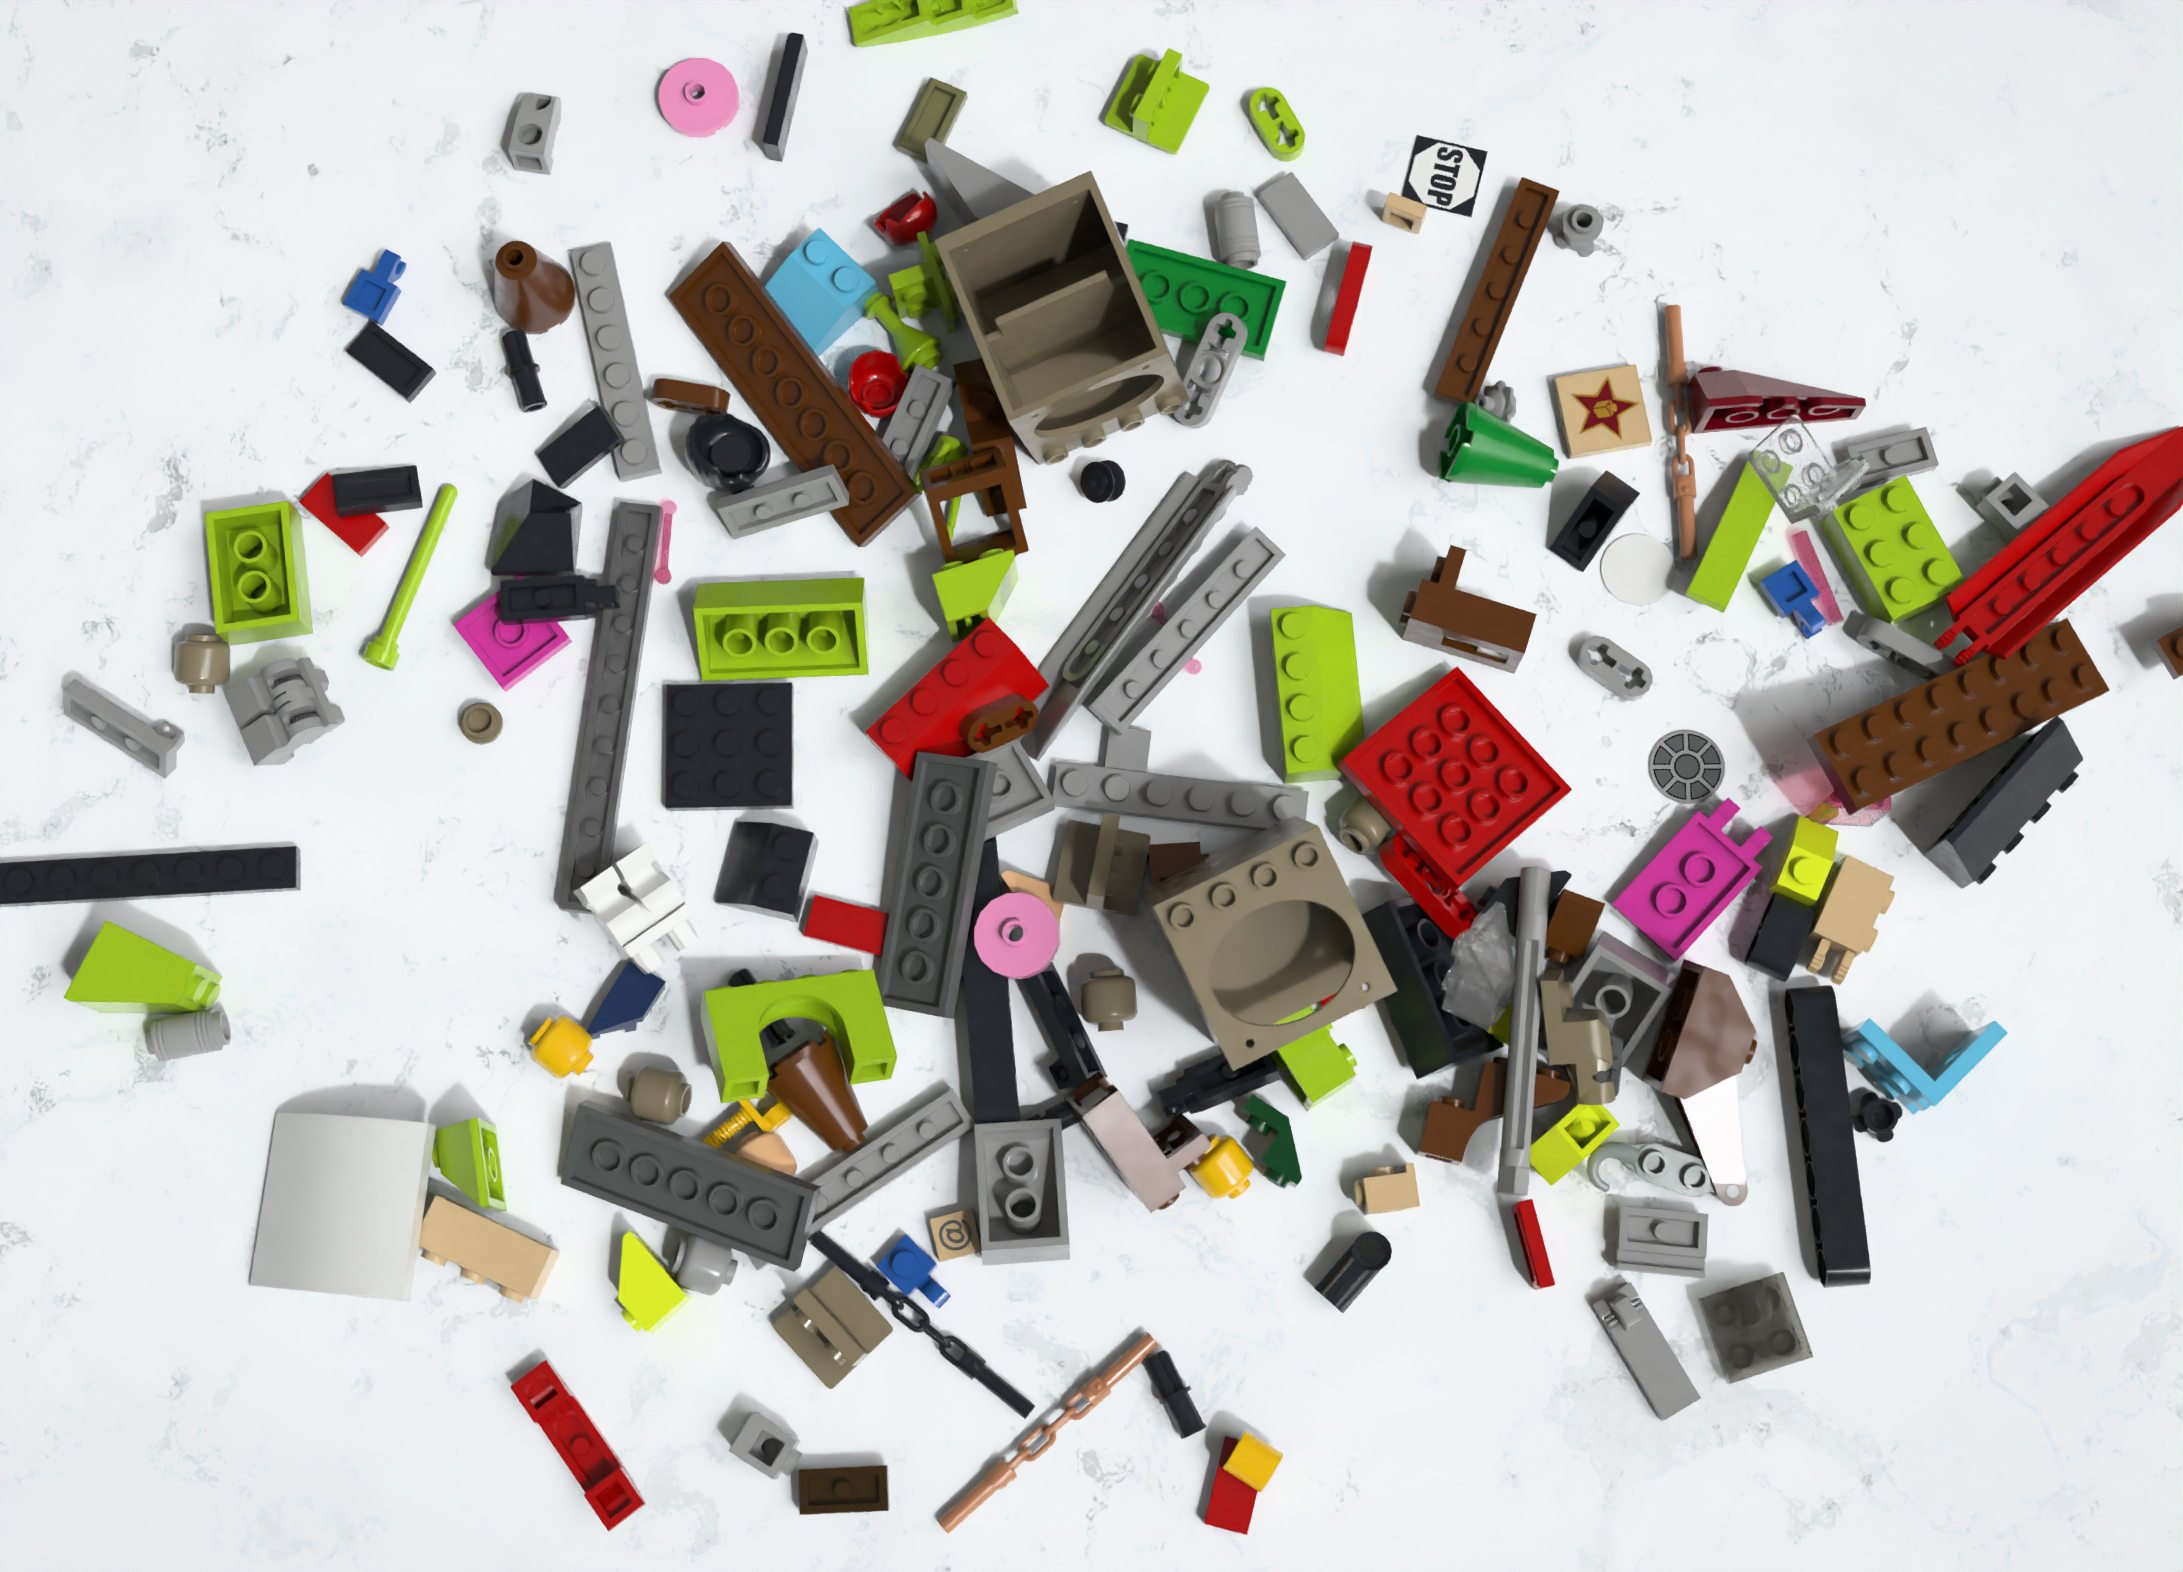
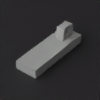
M918 364L912 373L882 439L912 480L946 409L948 400L957 385V382Z
M834 464L759 487L752 485L745 490L732 492V495L718 499L717 510L733 538L738 539L849 505V492Z
M76 679L63 689L64 715L165 779L177 769V751L185 742V733L167 721H163L152 728Z
M1631 1282L1591 1304L1661 1421L1668 1419L1701 1399Z

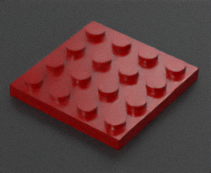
M1458 666L1344 757L1337 766L1453 893L1573 790Z

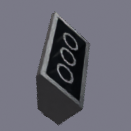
M2055 716L2031 734L1923 854L1961 889L1974 881L1981 885L1996 870L1997 866L1992 861L2001 851L2008 855L2025 837L2020 832L2023 826L2029 820L2036 824L2052 807L2047 801L2056 790L2061 794L2064 793L2079 777V774L2074 770L2084 758L2065 722L2059 716Z
M1412 896L1387 901L1362 914V918L1398 990L1384 997L1383 1000L1388 1009L1391 1023L1396 1028L1405 1050L1406 1059L1412 1067L1417 1080L1441 1073L1504 1047L1503 1043L1498 1041L1494 1035L1487 1032V1027L1491 1024L1492 1017L1459 939L1451 938L1445 934Z

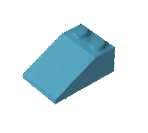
M820 227L787 257L765 285V288L818 357L866 314L864 309L866 301L878 292L876 281Z

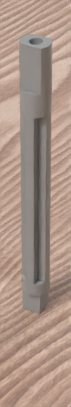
M1523 867L1520 874L1502 1141L1497 1193L1528 1196L1530 1145L1541 1007L1540 981L1543 976L1551 871L1539 867Z

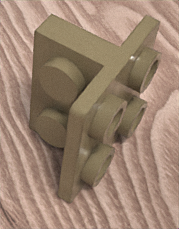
M1103 813L1101 825L1069 820L1053 900L1058 903L1134 917L1138 909L1151 840L1150 835L1118 829L1120 820L1118 815Z
M833 1267L810 1290L804 1288L792 1300L795 1304L773 1324V1329L828 1389H834L893 1332V1326L837 1267Z

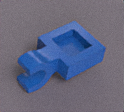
M386 249L380 257L373 274L364 269L361 270L343 305L348 310L383 326L402 292L393 283L403 275L407 263L401 261V256Z
M1797 560L1761 580L1759 584L1760 589L1781 619L1793 613L1800 631L1807 640L1822 631L1821 627L1827 623L1822 614L1812 604V601L1818 598L1820 592Z
M906 1234L876 1265L908 1298L918 1288L923 1295L940 1309L951 1297L930 1276L939 1265Z

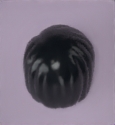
M709 412L701 414L696 418L695 423L688 428L685 437V456L693 474L705 486L711 487L716 491L736 492L749 488L756 479L763 475L771 460L770 445L763 432L729 413H726L725 416L717 417L711 416Z

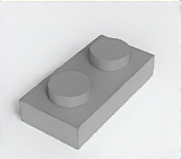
M1927 427L1848 446L1843 452L1855 490L1890 482L1904 475L1909 477L1932 471L1939 466Z

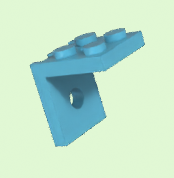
M1871 1018L1848 1029L1841 1037L1842 1046L1845 1047L1843 1049L1844 1056L1860 1069L1865 1067L1876 1078L1874 1084L1882 1094L1891 1100L1896 1098L1914 1115L1919 1110H1927L1931 1105L1933 1107L1937 1106L2008 1032L1996 1020L1972 1030L1929 1074L1911 1059Z

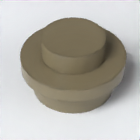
M484 702L475 703L464 711L460 727L462 733L469 741L480 745L488 744L496 740L501 734L503 718L499 710L493 705Z

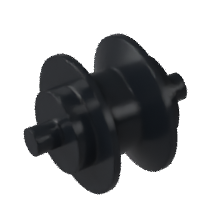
M1112 460L1096 461L1084 467L1080 477V485L1083 494L1091 502H1110L1121 497L1125 489L1126 479L1122 468Z

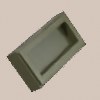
M930 77L897 144L898 151L928 164L925 148L926 140L928 137H931L943 145L946 144L968 99L967 92Z

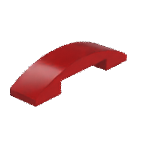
M543 1361L510 1386L534 1423L539 1424L585 1492L584 1497L607 1531H612L646 1505L634 1481L603 1433L549 1361Z

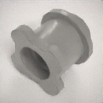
M1586 204L1574 205L1568 209L1562 221L1563 230L1555 238L1557 247L1562 250L1567 248L1574 250L1581 257L1592 255L1594 251L1593 242L1598 238L1603 229V219L1599 211Z

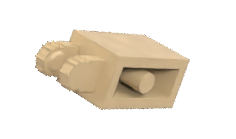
M1846 855L1837 862L1806 937L1807 940L1816 943L1805 968L1806 971L1816 974L1821 969L1829 949L1840 955L1837 964L1832 970L1830 980L1838 986L1842 984L1854 958L1859 956L1862 951L1868 953L1877 938L1879 930L1873 928L1879 913L1885 915L1894 899L1895 892L1890 890L1895 878L1894 876L1849 855Z

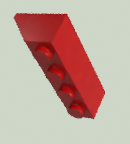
M988 617L865 733L871 743L912 784L918 751L963 758L977 753L963 742L959 735V726L965 715L1014 693L1022 694L1033 703L1050 686L1020 648ZM1020 707L1016 709V716L1012 718L1013 721L1018 717L1019 713L1023 711V709H1021ZM984 724L979 726V733L975 735L977 738L982 736V729L986 727Z

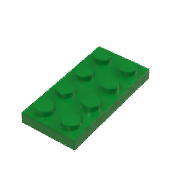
M1129 238L1126 249L1162 334L1200 344L1211 319L1220 313H1231L1245 323L1248 331V337L1240 355L1264 361L1286 288V281ZM1232 322L1228 328L1221 326L1218 334L1223 337L1220 350H1222L1221 348L1227 338L1234 339L1237 332L1232 329Z

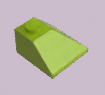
M472 1118L436 1130L437 1142H434L432 1160L435 1168H440L441 1174L480 1207L496 1212L507 1211L496 1125L480 1118Z

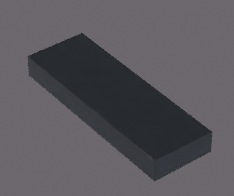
M790 32V35L788 34L763 138V145L769 160L783 162L808 55L804 34Z

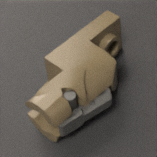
M1563 968L1546 969L1540 983L1549 1065L1566 1064L1574 1102L1582 1105L1612 1103L1620 1090L1623 1039L1611 1032L1609 1022L1602 1009L1568 1010V1008H1573L1574 1002L1572 983L1565 982Z

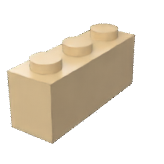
M435 1195L422 1221L419 1246L424 1249L420 1255L421 1257L443 1267L447 1260L462 1266L459 1273L461 1276L481 1285L484 1284L486 1278L501 1285L498 1293L519 1303L523 1302L525 1296L538 1300L561 1253L550 1246L438 1195Z

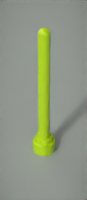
M452 484L443 486L380 637L375 636L374 641L367 644L362 659L375 667L387 671H394L400 657V654L397 652L399 645L396 643L458 495L457 488Z

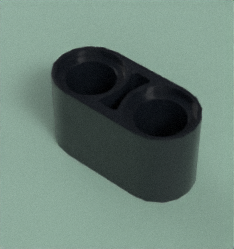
M1774 892L1748 949L1744 965L1782 982H1786L1806 940L1816 914V909L1783 894Z

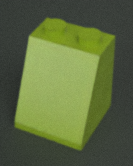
M105 920L63 998L99 1013L185 1014L203 1011L206 1007H211L219 996L221 990L219 983L223 976Z

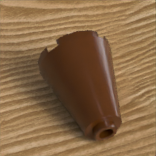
M511 241L503 245L496 255L494 302L501 318L510 328L515 330L522 329L526 334L541 335L549 332L548 329L557 324H563L575 306L576 289L567 269L526 242Z
M824 1029L818 1033L822 1041L817 1043L815 1040L810 1042L807 1039L769 1066L773 1075L768 1078L766 1091L832 1151L842 1148L844 1153H847L866 1139L862 1132L868 1128V1124L853 1086L849 1085L845 1067L834 1039L828 1029Z

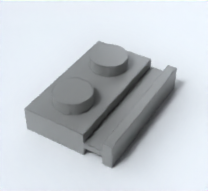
M1618 1206L1617 1252L1614 1270L1705 1278L1704 1267L1707 1253L1709 1214Z

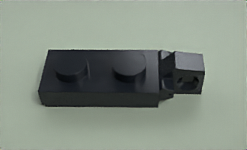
M584 575L500 581L501 622L504 625L588 620V618L598 617V610L620 608V591H618L616 585L597 586L596 579H588Z
M1254 1041L1247 1043L1246 1046H1253ZM1270 1053L1232 1071L1223 1055L1220 1054L1183 1069L1184 1075L1175 1080L1176 1085L1158 1091V1096L1168 1119L1188 1111L1190 1114L1205 1111L1281 1079Z

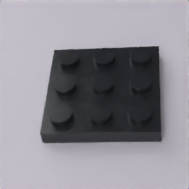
M792 682L667 685L665 800L667 811L794 809V685Z

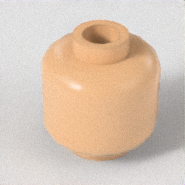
M756 1131L746 1135L739 1142V1149L735 1155L788 1175H795L797 1170L796 1159L780 1135L772 1132L761 1134V1132Z

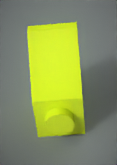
M1799 815L1766 892L1772 895L1774 892H1778L1808 906L1814 904L1819 898L1833 864L1839 831Z
M1577 1104L1530 1145L1531 1166L1552 1186L1591 1154L1620 1124L1604 1105Z
M628 1231L623 1236L618 1300L625 1309L620 1313L636 1332L643 1328L648 1333H654L693 1297L685 1288L678 1286L675 1276L636 1232Z

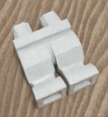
M649 842L640 845L573 891L582 906L591 910L594 914V921L601 926L603 932L616 947L622 959L630 958L645 975L666 962V959L654 943L664 934L677 952L699 939L689 919L694 914L687 903L685 904L673 881L663 872H657L652 867L653 860L656 857ZM618 884L627 888L629 897L621 895L617 890Z

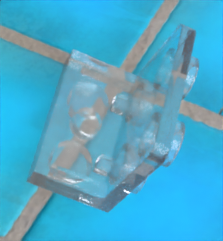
M1797 415L1786 418L1748 454L1750 464L1791 524L1813 515L1818 520L1833 512L1838 507L1836 500L1855 491L1861 485L1858 479L1871 468L1862 454L1832 466L1803 421Z

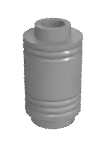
M1240 191L1225 193L1213 205L1221 262L1244 270L1254 268L1258 265L1261 250L1253 199L1244 196V193Z
M215 1008L153 1019L151 1029H146L145 1031L147 1050L149 1054H155L159 1061L220 1051L224 1045H229L231 1042V1029L228 1017L224 1011L217 1012Z

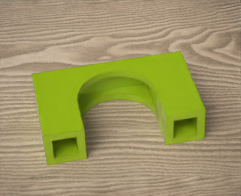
M847 969L838 974L822 976L807 974L792 980L777 982L763 980L754 985L739 987L723 985L704 991L700 1017L721 1103L763 1098L765 1096L769 1072L759 1034L772 1022L787 1017L811 1019L823 1025L833 1034L840 1048L849 1085L892 1078L898 1056L873 969L861 971Z

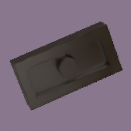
M888 1465L798 1470L800 1515L890 1510Z

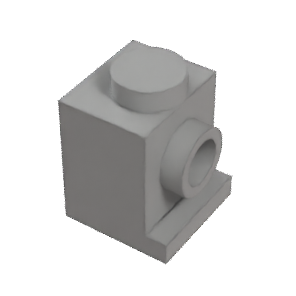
M2015 471L2004 481L1997 476L1979 492L1984 499L1976 507L2005 537L2003 541L2007 545L2050 508ZM2003 504L2008 505L2011 509V512Z
M758 1412L751 1414L729 1449V1452L773 1480L778 1479L781 1472L789 1476L803 1454L796 1449L801 1440ZM769 1439L775 1440L779 1447L777 1454L773 1457L767 1456L763 1451V1445Z

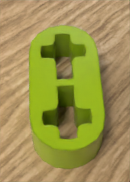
M1273 87L1258 89L1250 98L1249 116L1275 159L1283 162L1296 160L1304 150L1305 132L1279 90ZM1265 101L1268 106L1275 104V120H1272L1266 110L1259 112L1261 102ZM1279 129H1282L1288 139L1295 137L1293 147L1289 148L1286 143L1279 145Z

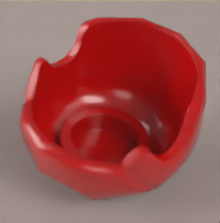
M926 191L922 192L925 197L924 199L916 193L909 194L883 212L873 222L881 235L890 244L899 247L911 246L918 243L917 233L925 231L926 236L930 234L938 217L936 203Z
M879 350L862 353L850 366L847 379L849 397L864 415H869L872 418L888 417L895 413L909 382V375L903 371L898 363V358L892 353Z

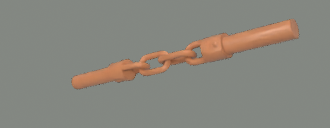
M1668 305L1664 308L1668 359L1667 370L1665 371L1667 375L1666 387L1674 389L1675 399L1668 405V422L1670 432L1678 437L1679 453L1673 458L1671 463L1673 498L1677 501L1680 557L1682 560H1692L1697 558L1694 499L1697 497L1694 460L1690 455L1686 454L1685 436L1692 429L1691 407L1688 401L1682 398L1681 389L1689 385V378L1687 376L1688 369L1684 362L1681 306ZM1683 405L1686 427L1684 429L1682 425H1679L1676 430L1674 407L1676 406L1677 410H1681ZM1678 461L1680 465H1685L1686 461L1688 462L1689 474L1678 475Z
M1147 1332L1099 1376L1097 1374L1094 1375L1065 1402V1412L1051 1425L1041 1424L1019 1443L1018 1454L1009 1462L1001 1458L993 1468L989 1469V1472L986 1473L987 1476L940 1517L937 1521L941 1527L949 1534L997 1490L1005 1488L1009 1482L1017 1478L1018 1476L1014 1469L1023 1461H1035L1055 1443L1056 1432L1070 1419L1080 1420L1112 1393L1110 1389L1154 1351L1159 1344ZM1083 1395L1089 1404L1077 1413L1078 1408L1076 1406L1071 1407V1405ZM1044 1431V1438H1049V1440L1035 1453L1030 1455L1031 1449L1025 1448V1446L1040 1432Z

